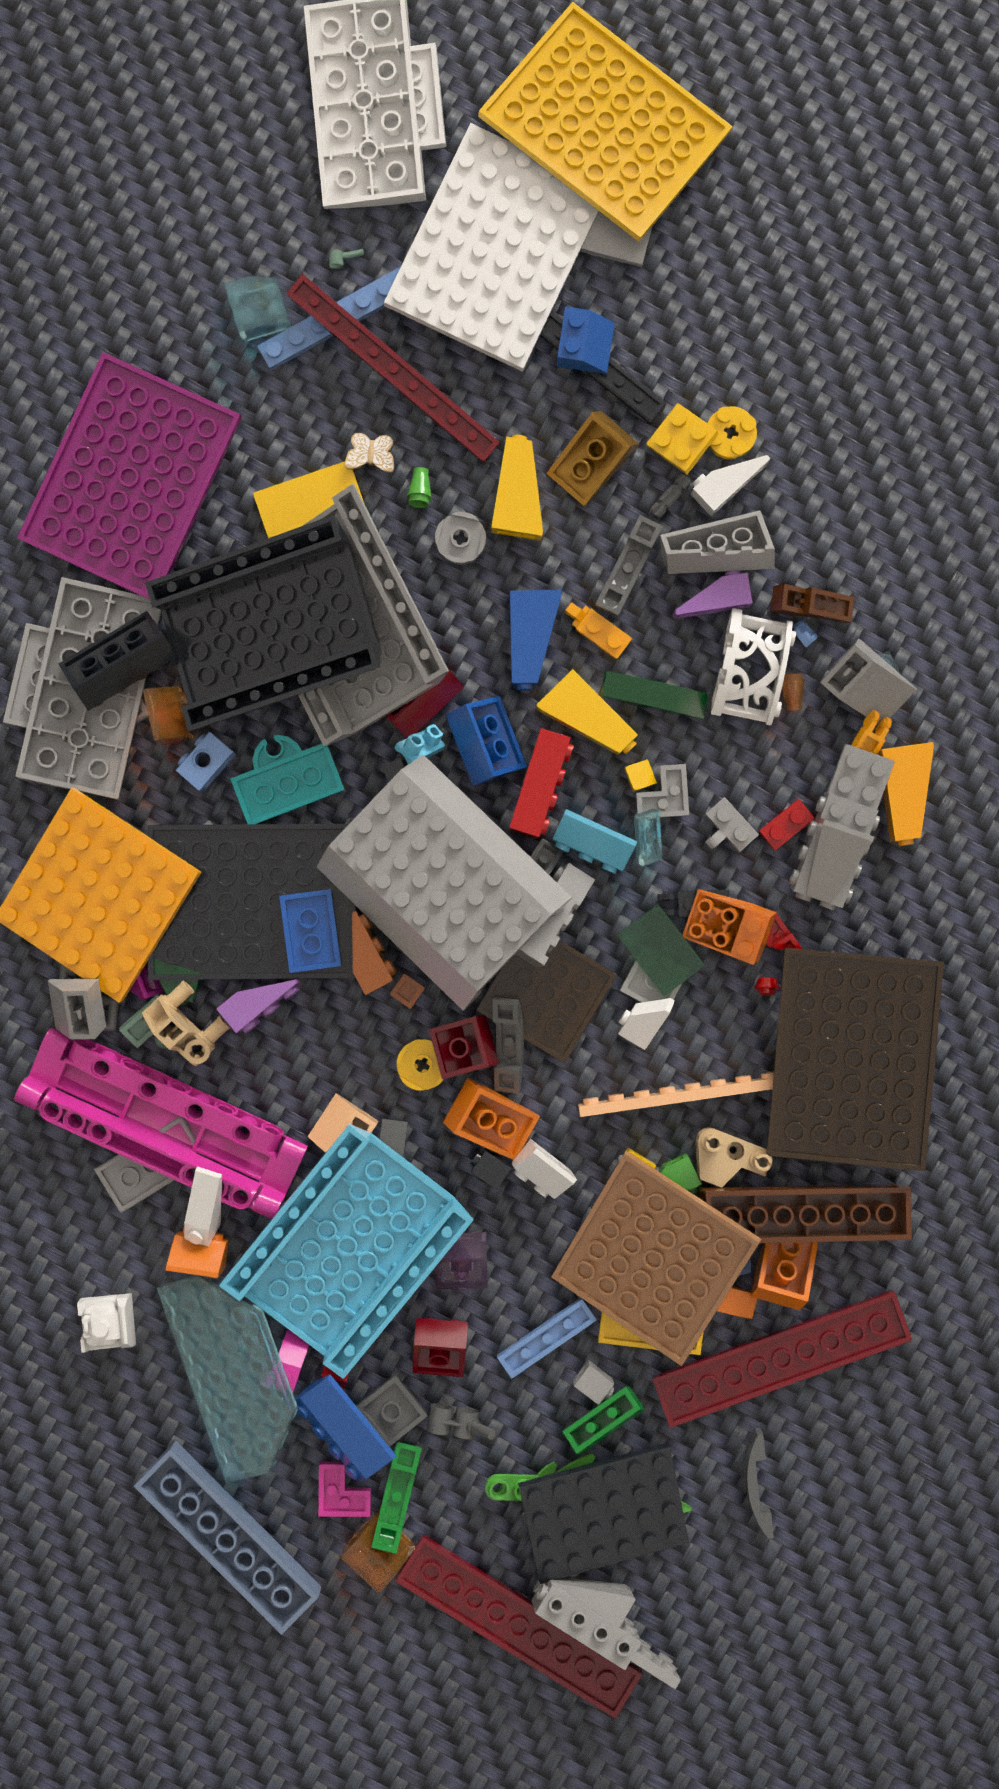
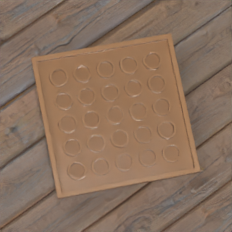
M626 1151L551 1277L682 1366L762 1239Z

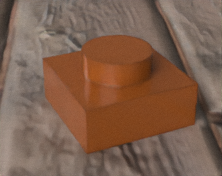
M404 973L390 995L411 1009L425 987Z

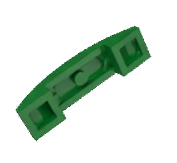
M401 1442L396 1443L394 1451L396 1457L391 1463L371 1548L397 1554L422 1450L421 1447Z

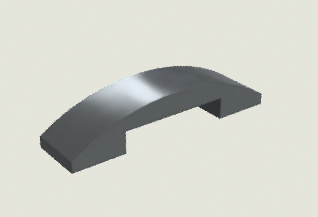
M639 515L595 606L619 616L663 527L662 525Z
M493 997V1022L496 1023V1053L499 1064L494 1067V1091L519 1094L521 1091L524 1058V1030L519 999Z
M759 1427L754 1428L747 1445L744 1460V1481L747 1497L754 1516L768 1539H773L771 1511L768 1505H760L756 1461L766 1460L764 1437Z

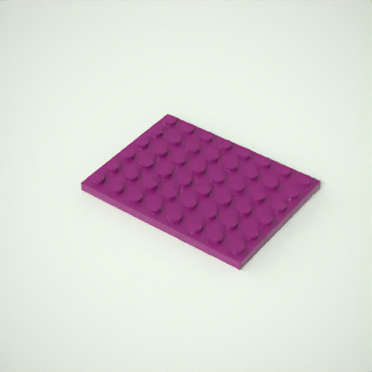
M102 352L17 538L150 600L145 582L171 573L242 419L241 414Z

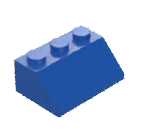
M500 696L468 703L446 714L473 786L493 781L527 767Z

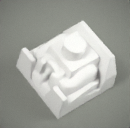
M132 1293L80 1298L77 1307L78 1316L82 1317L83 1328L80 1340L81 1353L115 1347L129 1348L136 1345Z

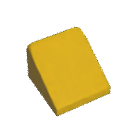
M648 759L624 768L633 792L657 783Z

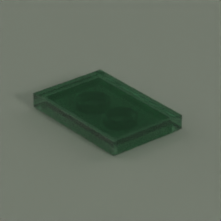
M659 904L655 905L617 934L618 938L663 997L705 966Z

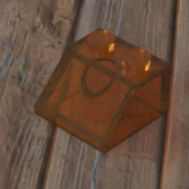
M178 686L144 689L143 694L154 741L165 746L193 739L192 732L196 730L188 732L181 706L188 704L185 692H182V689Z
M379 1510L343 1547L341 1559L378 1594L395 1577L416 1546L402 1533L397 1554L371 1548L380 1513Z

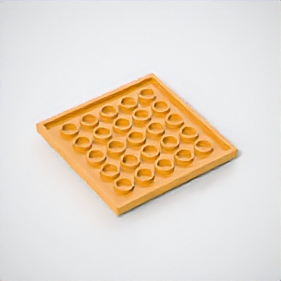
M71 788L1 905L0 923L83 979H99L100 990L120 1003L124 1001L200 876L201 871L76 788Z

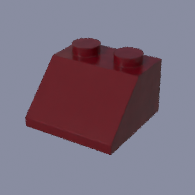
M485 1015L474 1016L429 1029L442 1079L499 1064Z
M416 1318L412 1373L464 1377L468 1322Z

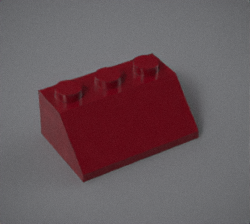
M449 670L439 684L385 717L403 736L408 738V736L414 733L417 734L451 699L456 697L464 686Z

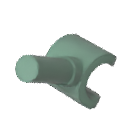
M363 249L351 252L333 250L330 254L329 266L332 269L343 268V260L363 256L364 251Z

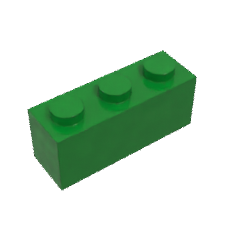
M624 1387L562 1432L576 1454H584L646 1409L631 1387Z

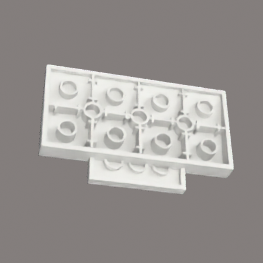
M341 0L304 6L324 209L383 206L426 201L421 151L446 147L436 43L411 46L407 0Z

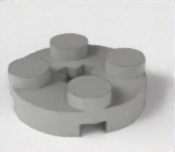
M455 512L451 514V516L443 519L437 526L435 542L438 552L445 560L453 564L464 565L475 562L483 553L486 545V532L483 525L470 513ZM460 532H464L465 538H468V541L463 542L462 545H458L457 540L453 539L454 535L458 536Z

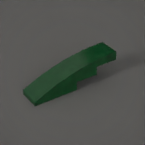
M605 671L600 692L601 697L642 708H652L671 714H680L695 719L704 718L708 698L706 693L611 671Z

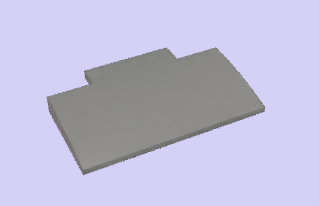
M61 577L50 628L26 623L3 720L4 724L26 728L16 778L68 790L76 788L82 793L119 800L146 678L135 682L123 692L112 696L100 706L88 711L72 688L59 663L145 611H148L158 626L161 610L152 608L149 599L138 594Z

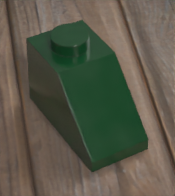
M154 959V972L156 975L201 974L194 970ZM202 979L184 980L192 987L194 993L181 1003L182 1005H188V1002H195ZM183 980L159 981L166 994L169 995Z

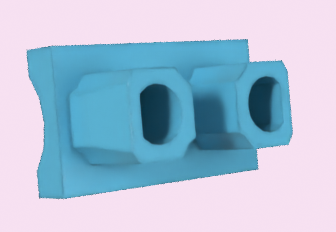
M432 724L425 730L417 734L414 733L396 743L394 748L405 757L409 765L422 755L428 758L444 750L446 745L441 740L443 733L436 725Z

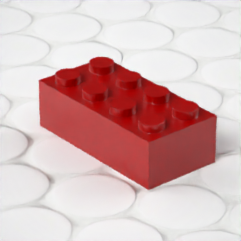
M543 728L540 729L509 831L539 839L540 834L545 836L550 819L546 818L548 810L553 811L558 797L553 792L555 786H561L566 771L561 769L563 761H569L574 746L569 744L571 737Z

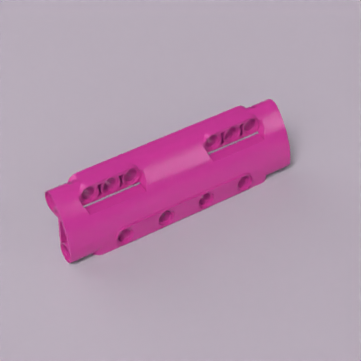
M52 1027L47 1031L41 1043L29 1076L21 1083L14 1097V1101L35 1111L38 1110L46 1121L191 1188L195 1174L192 1168L200 1167L222 1174L224 1186H222L221 1202L237 1209L251 1208L252 1211L271 1220L277 1214L308 1148V1145L284 1135L280 1127L90 1039H69ZM101 1061L106 1062L109 1069L103 1067ZM147 1083H152L156 1090L150 1089ZM56 1088H60V1089H62V1090H64V1091H66V1092H68V1093H70V1094H72V1095H75V1096H77V1097H79V1098H81V1099H83V1100H85V1101H88V1102H90V1103H92V1104H94V1105H96V1106H98V1107H101V1108H103V1109H105V1110H107V1111H109V1112H111V1113H114V1114L118 1115L119 1117H116V1116H114V1115H112V1114H109V1113H107V1112H105V1111H103V1110H101V1109H99V1108H96V1107H94V1106H92V1105H90V1104H88V1103H86V1102H83V1101H81V1100H79V1099H77V1098H75V1097H73V1096H70V1095H68V1094H66V1093H64V1092H62V1091H60V1090H57ZM51 1103L56 1104L59 1110L53 1108ZM194 1104L199 1105L203 1111L196 1110ZM75 1114L81 1116L82 1121L78 1120L75 1117ZM181 1116L186 1120L196 1137V1141L193 1145L180 1123L164 1133L160 1132V1128ZM98 1125H102L106 1129V1132L100 1130ZM240 1126L248 1128L250 1133L243 1132ZM196 1152H198V1153H200V1154H202V1155H205V1156H207V1157H209V1158H211V1159H213V1160H215V1161H218V1162H220V1163H222V1164H224V1165H226V1166H228V1167H231V1168H233V1169H235V1170H237V1171H239V1172H241V1173H244V1174H246V1175H248V1176H250V1177H252V1178H254V1179H257V1180H259V1182H257V1181H255V1180H252V1179H250V1178H248V1177H246V1176H244V1175H242V1174H239V1173H237V1172H235V1171H233V1170H231V1169H229V1168H226V1167H224V1166H222V1165H220V1164H218V1163H216V1162H213V1161H211V1160H209V1159H207V1158H205V1157H203V1156H200V1155L196 1154ZM238 1190L246 1192L248 1196H242Z

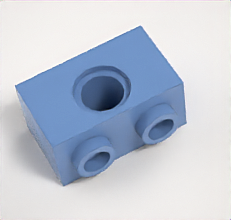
M211 732L207 735L202 734L194 744L196 748L191 754L186 753L177 763L179 767L176 771L201 792L208 788L236 756V753ZM203 754H208L211 759L210 764L206 767H200L198 763L200 756Z

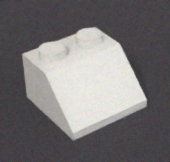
M531 1139L512 1162L513 1167L516 1169L514 1174L524 1182L529 1179L536 1184L534 1189L545 1198L548 1194L554 1199L557 1198L577 1180L567 1166Z

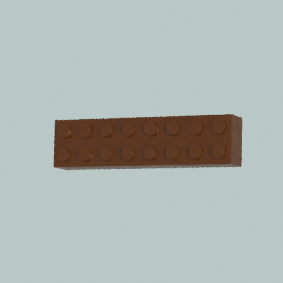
M903 1184L699 1188V1198L762 1239L760 1243L912 1240L911 1187Z

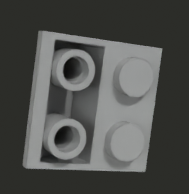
M49 979L48 986L56 1029L69 1039H96L106 1027L99 979Z

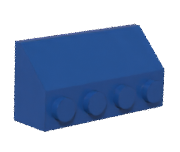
M331 1375L314 1380L293 1400L297 1413L303 1419H308L313 1426V1433L319 1439L325 1440L329 1445L328 1450L335 1459H340L346 1466L344 1468L345 1472L353 1480L361 1481L368 1479L396 1457L395 1453Z

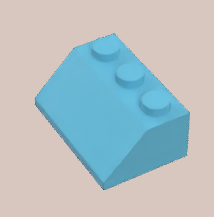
M567 809L552 838V841L556 842V848L567 853L572 849L580 853L578 858L592 863L593 860L603 863L601 868L613 874H616L617 870L620 872L624 870L637 844V841Z

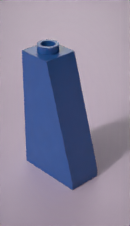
M561 590L510 591L512 687L517 686L519 691L532 690V686L538 685L561 600Z

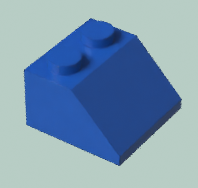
M565 306L556 367L607 374L615 323L591 310Z

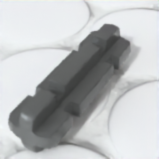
M680 474L675 480V484H671L659 498V502H655L650 508V513L655 518L660 519L666 513V509H669L681 496L682 491L688 488L691 481L685 475Z

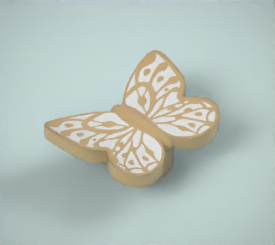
M355 433L351 437L354 449H351L347 454L345 460V467L347 469H357L367 464L370 466L375 465L387 473L394 471L393 456L389 452L393 446V440L390 436L383 435L375 440H370L365 434Z

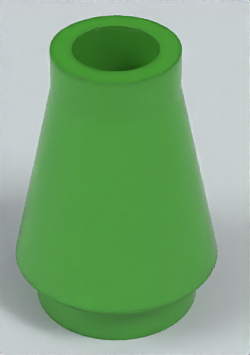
M417 467L413 470L407 499L409 500V505L415 508L428 507L429 502L432 500L428 477L429 470L426 468Z

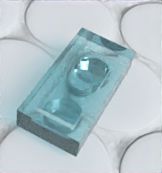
M650 809L634 815L637 864L646 866L661 860L660 810Z

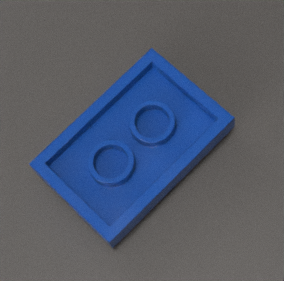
M331 889L279 896L289 973L341 966Z

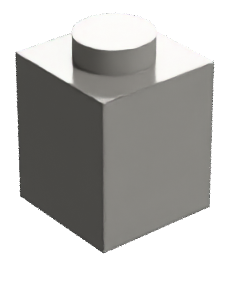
M587 1360L573 1379L574 1387L598 1405L602 1400L606 1401L609 1399L615 1389L613 1388V1378L590 1360Z

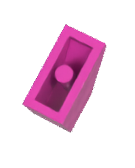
M287 1329L268 1385L293 1393L309 1344L289 1329Z

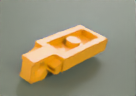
M571 602L565 610V614L574 619L572 626L576 628V631L615 660L619 658L632 640L630 636L592 608L590 609L585 606L581 609Z

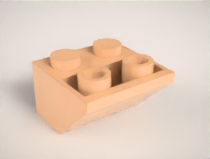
M336 1093L308 1137L326 1153L348 1124L372 1133L379 1121Z

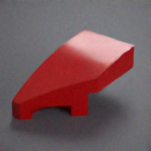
M776 914L766 945L777 949H802L794 935L789 932L779 915Z

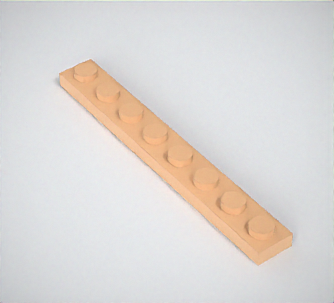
M774 1072L761 1073V1078L751 1079V1075L735 1077V1082L726 1083L725 1079L712 1080L710 1085L701 1087L700 1083L685 1084V1089L675 1090L674 1086L659 1088V1093L649 1094V1090L635 1091L634 1096L625 1098L624 1094H613L608 1096L609 1100L598 1101V1097L583 1099V1104H578L579 1115L584 1117L771 1090Z

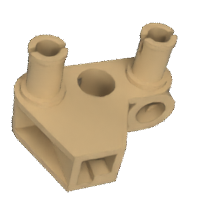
M183 980L168 996L160 995L142 1012V1015L151 1032L169 1050L178 1051L192 1065L197 1066L208 1059L210 1053L215 1049L214 1042L230 1029V1025L219 1016L205 1031H200L178 1008L181 1003L194 993L192 987ZM171 1021L175 1024L173 1028L169 1025ZM201 1045L202 1050L200 1052H193L192 1046Z
M703 1128L696 1135L697 1176L699 1179L721 1188L741 1168L766 1176L767 1171L772 1166L773 1156H768L766 1154L767 1149L714 1128ZM731 1146H735L736 1151L734 1153H730L729 1151Z

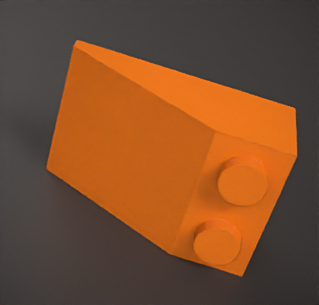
M467 1078L443 1123L454 1134L514 1160L524 1147L540 1116L491 1088Z
M818 1242L762 1243L754 1272L750 1297L800 1311L809 1299Z

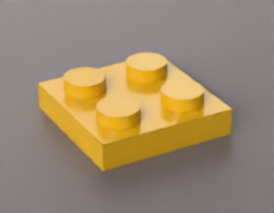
M677 403L646 445L679 470L688 474L719 433L714 427Z

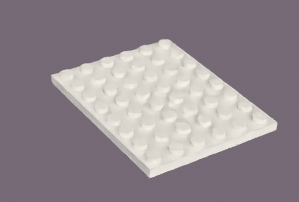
M470 123L384 301V306L523 372L578 257L598 210L513 143Z

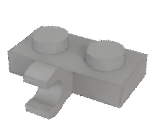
M725 797L705 814L708 820L718 829L705 841L711 849L715 848L726 838L738 852H741L759 835Z

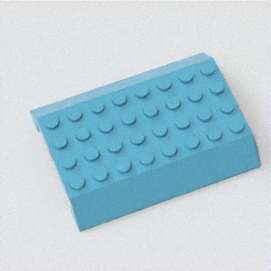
M348 1124L219 1286L238 1301H241L244 1296L324 1355L323 1364L344 1379L468 1228L473 1218L453 1195L375 1135Z

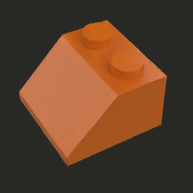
M183 1228V1231H179L174 1236L166 1271L218 1278L226 1267L230 1238H224L223 1233L216 1232L209 1247L185 1240Z

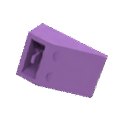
M301 979L236 992L221 1004L217 1011L236 1033L241 1031L249 1032L260 1023L258 1018L264 1014L266 1017L280 1007L278 1001L282 998L285 1000L296 994L300 990L298 985L302 981Z

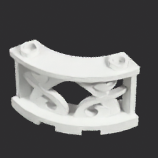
M732 608L726 628L723 655L725 656L722 669H719L712 697L711 714L721 716L723 713L766 722V725H772L774 717H779L782 703L778 701L784 681L790 646H793L796 637V631H792V621L787 620L786 623L748 616L742 614L741 609ZM762 632L780 636L779 644L772 642L771 638L773 635L768 636L763 641L761 639ZM749 641L752 642L748 651L740 650L739 643L743 642L747 647ZM758 648L765 656L771 670L761 680L749 686L746 672L741 667L734 665L735 659L747 658ZM780 651L779 660H777L773 652ZM739 675L742 678V689H740L741 683L737 685L732 683L733 676ZM775 679L773 689L771 691L766 686L769 685ZM753 695V701L756 705H759V698L761 696L766 697V710L748 707L749 696ZM743 698V706L725 702Z

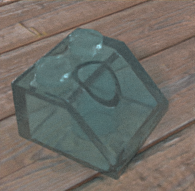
M248 276L224 284L243 342L291 327L277 278Z

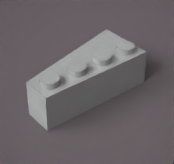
M760 510L660 535L662 558L668 574L775 569V548Z
M570 863L566 864L564 868L559 866L552 878L572 898L555 916L552 915L516 953L517 956L536 968L545 965L549 958L545 956L546 953L549 954L556 947L560 940L558 934L560 931L563 932L569 925L574 915L572 914L573 910L578 909L595 879Z

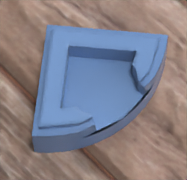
M803 619L794 624L796 635L805 647H808L818 638V635Z

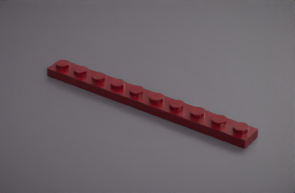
M303 273L286 293L288 298L482 463L498 447L500 441Z

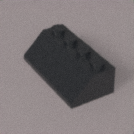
M145 611L60 662L59 666L89 711L94 707L100 706L112 696L123 692L135 682L146 678L158 668L168 665L177 656L148 611Z

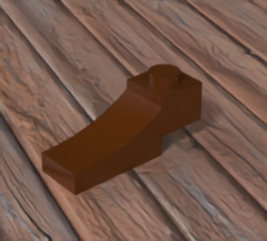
M781 584L773 586L770 612L851 623L855 597L817 588L806 589Z

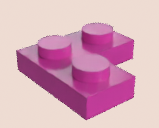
M320 1461L318 1516L370 1517L371 1488H345L346 1472L344 1468L346 1466L343 1462Z

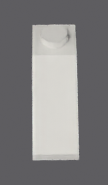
M766 455L711 471L707 476L702 474L693 482L694 488L691 495L710 516H713L767 466L770 458Z
M200 1167L196 1168L184 1222L185 1240L209 1247L221 1224L222 1174Z

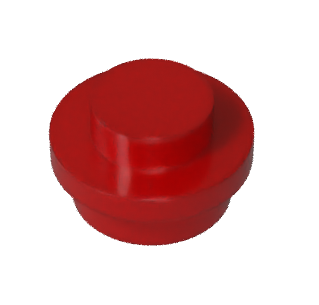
M762 977L757 979L754 990L759 991L761 996H774L775 992L780 991V985H778V979Z

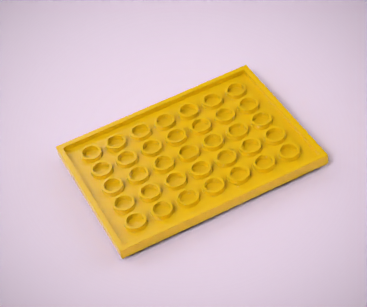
M574 2L569 5L478 113L479 118L638 242H640L728 136L733 127Z

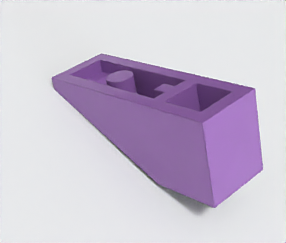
M740 570L726 572L725 576H722L677 608L673 613V618L679 619L729 611L732 608H749L752 604L748 573H740Z

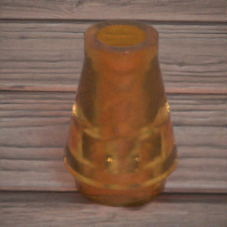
M802 673L785 674L782 692L787 711L802 709L805 684Z

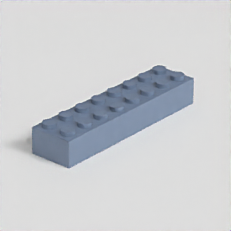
M177 1441L135 1483L134 1487L281 1635L319 1597L321 1586Z

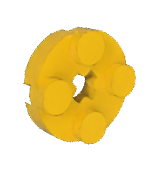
M733 406L721 407L708 421V424L719 433L710 445L711 451L716 456L732 460L745 455L753 447L757 437L756 420L744 409ZM735 428L738 436L728 439L727 433L724 432L725 429Z
M416 1039L402 1048L397 1058V1070L402 1082L406 1086L421 1091L434 1088L443 1081L432 1040ZM424 1057L428 1059L427 1064L430 1067L428 1070L423 1069L420 1072L417 1070L418 1065L415 1062L417 1059L422 1060Z

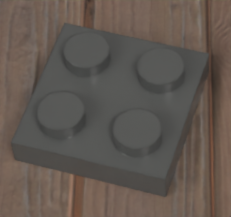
M394 1374L356 1405L389 1447L428 1416L427 1411L397 1374Z

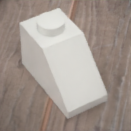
M667 998L636 1003L631 1011L625 1010L620 1018L619 1023L622 1027L619 1035L645 1050L670 1014L674 1000Z

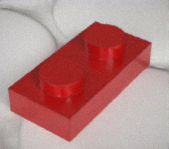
M797 799L758 832L775 851L814 820L815 817L802 801Z

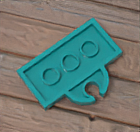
M274 735L275 741L281 745V751L278 755L271 756L267 751L268 742L266 739H263L254 751V770L231 778L247 824L262 823L345 791L329 747L319 744L302 751L298 743L291 738Z

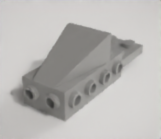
M844 744L828 790L825 792L824 797L820 796L816 805L818 813L815 821L812 820L808 827L807 835L809 838L806 845H802L800 849L797 870L794 869L790 876L789 884H792L790 889L797 892L795 897L809 902L811 897L821 900L820 905L834 910L836 906L843 908L844 903H849L853 893V889H850L853 879H858L862 869V865L859 862L863 855L868 853L870 845L874 840V836H871L870 833L871 830H876L880 820V816H877L879 811L877 809L892 771L894 760Z
M565 1577L557 1580L550 1579L543 1584H540L539 1580L537 1581L533 1589L535 1594L531 1599L535 1614L620 1668L626 1670L631 1661L672 1688H677L681 1679L676 1672L677 1668L672 1664L673 1660L661 1652L659 1655L653 1653L650 1650L651 1646L639 1638L638 1630L633 1627L635 1624L626 1617L636 1600L629 1586L621 1583Z

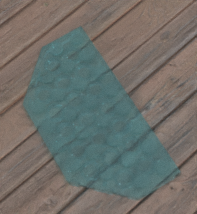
M195 1275L162 1285L157 1288V1292L225 1483L269 1473L276 1463V1456L284 1444L289 1432V1425L295 1417L298 1407L265 1314L256 1305L251 1306L243 1300L238 1301L220 1286L211 1281L212 1278Z

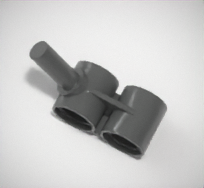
M432 1403L430 1406L427 1431L430 1433L449 1435L450 1430H453L452 1434L458 1438L474 1439L476 1434H479L490 1440L496 1435L494 1429L480 1424L478 1420L479 1411L474 1408L455 1407L444 1403Z

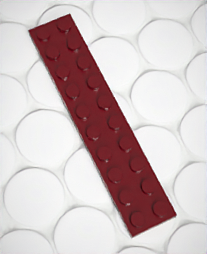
M890 1290L652 1376L669 1427L672 1428L910 1342L912 1337L894 1290Z
M424 1534L396 1577L395 1582L615 1719L643 1675L642 1670L629 1663L626 1670L620 1668L535 1614L530 1600Z

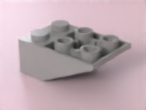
M859 638L820 682L838 699L867 717L868 713L872 710L879 712L880 716L877 724L884 717L890 718L917 690Z

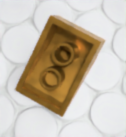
M602 411L592 412L546 474L578 502L586 506L626 462L639 443Z

